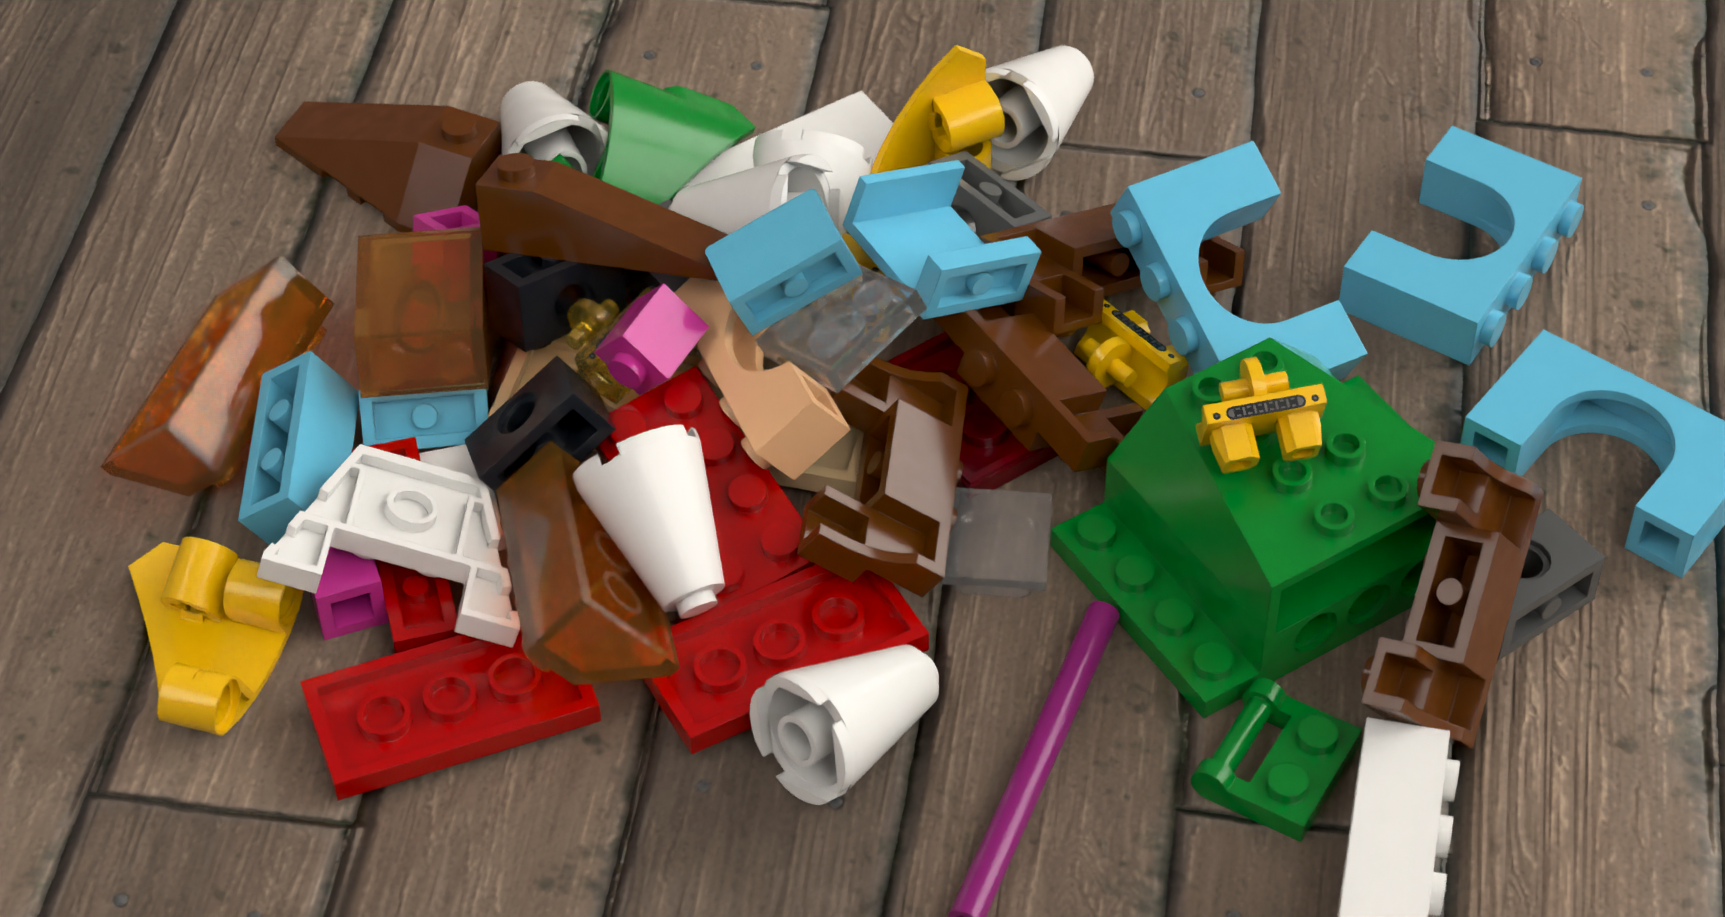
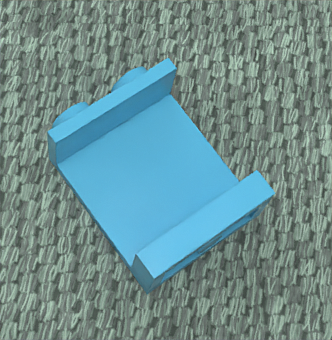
M959 160L859 176L842 225L923 320L1023 300L1041 255V250L1028 236L984 244L956 213L951 204L965 169Z

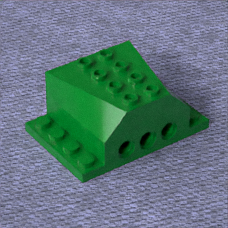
M1269 337L1165 388L1108 457L1104 502L1051 528L1050 546L1099 601L1107 602L1117 609L1120 615L1118 623L1204 719L1242 699L1254 679L1266 678L1275 681L1412 608L1422 573L1424 557L1429 548L1436 520L1418 506L1417 480L1422 465L1431 459L1435 441L1411 427L1359 375L1341 383L1315 356ZM1257 357L1264 375L1285 371L1288 376L1289 390L1323 383L1327 405L1320 418L1322 446L1317 456L1291 462L1284 461L1277 432L1255 436L1260 456L1257 466L1251 467L1248 470L1224 474L1213 454L1211 444L1200 446L1196 425L1197 423H1202L1203 405L1222 402L1219 393V383L1240 379V362L1242 359Z

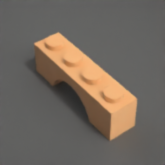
M690 277L674 292L709 326L694 346L703 357L698 362V366L709 381L723 393L724 397L719 401V404L725 414L738 427L742 428L746 437L741 440V445L757 465L765 470L773 465L795 480L851 430L828 390L790 361L764 371V351L769 335L776 323L752 336L730 305L719 281Z

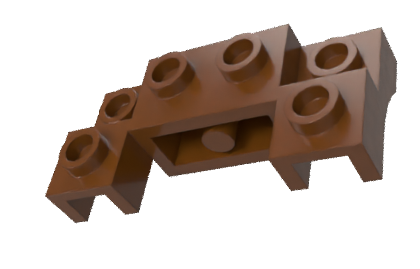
M1116 203L980 236L984 244L1028 236L1041 250V255L1023 300L1015 301V315L1034 313L1056 337H1067L1073 335L1076 329L1102 323L1105 296L1142 287L1140 270L1129 248H1125L1120 244L1113 230L1110 212ZM1219 236L1200 243L1198 255L1201 277L1212 297L1218 291L1242 285L1245 250Z
M1015 302L933 318L949 335L952 342L958 345L964 352L956 372L1028 451L1052 447L1060 459L1069 465L1074 472L1099 467L1106 473L1108 457L1139 421L1144 411L1137 403L1099 410L1107 392L1106 388L1034 313L1015 315Z
M849 343L829 363L825 388L830 393L847 424L864 432L854 499L825 485L805 505L797 555L852 583L866 570H869L920 597H924L945 577L949 537L957 520V510L953 508L956 485L963 471V462L959 460L968 386L943 372H923L893 365Z
M1436 440L1431 459L1422 465L1417 480L1418 506L1436 520L1429 548L1424 557L1422 573L1411 612L1406 620L1404 637L1402 641L1384 637L1379 638L1375 655L1369 657L1363 668L1361 677L1363 698L1361 703L1388 720L1450 731L1449 744L1473 749L1544 490L1534 481L1497 465L1477 447Z

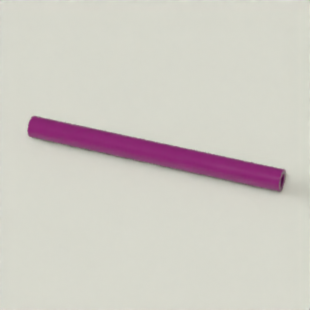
M1094 601L1089 604L947 917L987 916L1119 620V612L1111 604L1103 601Z

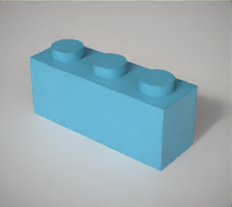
M311 350L262 374L238 521L269 545L271 543L276 544L286 533L288 524L298 512H305L317 499L320 488L350 456L353 449L359 406L358 390Z

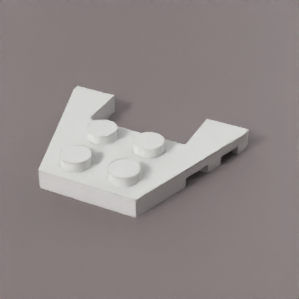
M359 444L319 490L317 499L305 512L299 511L290 521L283 537L276 544L271 543L264 550L256 576L257 578L316 594L329 547H334L352 552L363 559H377L417 570L422 575L428 577H442L464 584L454 632L513 648L521 625L518 611H512L509 593L512 588L507 568L501 566L497 550L500 535L488 486L478 477Z

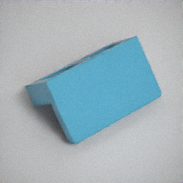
M815 189L805 191L713 243L705 250V254L730 305L752 336L863 274Z
M488 377L370 387L358 390L363 445L370 446L411 437L416 438L418 449L464 445V440L489 418Z

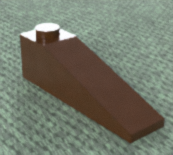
M304 101L275 136V142L279 148L320 177L331 176L346 187L347 194L351 199L360 205L368 202L383 213L385 223L398 232L413 236V215L467 205L477 212L478 203L475 184L497 157L502 155V135L499 121L451 106Z
M525 153L499 155L475 184L483 250L718 281L705 254V250L708 246L726 237L728 234L562 163L534 159Z

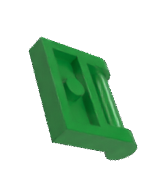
M1256 678L1251 682L1242 697L1244 707L1213 756L1201 760L1190 778L1191 785L1205 799L1296 841L1302 842L1360 746L1362 729L1288 697L1284 689L1270 679ZM1267 722L1283 729L1251 782L1249 783L1236 777L1234 774L1265 723Z

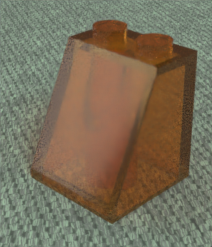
M480 227L359 235L354 341L361 398L489 389L494 338L489 321L484 273L486 254L485 250H483Z

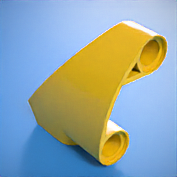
M955 45L940 60L914 91L894 121L879 149L870 174L928 165L929 161L964 151L969 152L991 169L992 143L990 140L1004 134L1005 121L998 97L986 81V59L982 54Z
M196 537L182 538L180 546L162 542L128 566L139 599L153 655L158 687V711L156 712L159 720L223 736L255 701L277 664L298 615L303 598V590L257 578L259 562L240 559L238 554L229 548Z

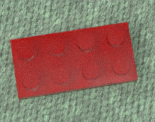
M695 366L609 412L616 430L595 449L606 464L620 454L616 446L617 443L637 434L669 425H684L687 433L692 427L696 429L702 445L725 587L715 595L718 602L713 607L715 608L816 564L797 555L803 519L769 470H765L757 465L743 449L741 440L745 438L744 434L722 410L719 404L720 400Z
M816 564L633 642L629 646L631 662L692 755L751 729V698L755 690L764 686L766 680L774 674L899 645H911L923 653L929 650V632L891 581L866 570L852 583Z
M560 606L520 617V630L513 648L461 634L300 681L303 698L337 800L339 801L601 722L600 704Z

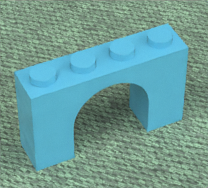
M1451 126L1425 161L1419 203L1480 228L1489 234L1501 248L1479 258L1466 260L1447 259L1428 254L1371 230L1344 266L1339 296L1340 303L1345 312L1470 366L1484 345L1492 348L1496 344L1505 326L1507 312L1510 308L1519 310L1523 306L1530 292L1534 274L1537 271L1542 274L1547 272L1556 255L1559 239L1562 236L1570 238L1574 234L1584 210V205L1577 203L1582 178Z
M1254 141L1128 186L1110 212L1114 233L1120 244L1125 248H1129L1140 270V280L1146 295L1152 301L1157 302L1168 323V334L1173 347L1180 355L1186 357L1194 374L1270 337L1315 356L1340 380L1345 378L1368 353L1339 300L1282 322L1255 323L1241 319L1224 309L1212 297L1202 280L1198 261L1200 243L1262 219L1281 195V191Z
M1543 329L1465 417L1460 444L1477 447L1494 463L1521 477L1551 444L1574 434H1608L1638 446L1654 460L1661 475L1635 506L1624 548L1683 578L1725 525V421Z

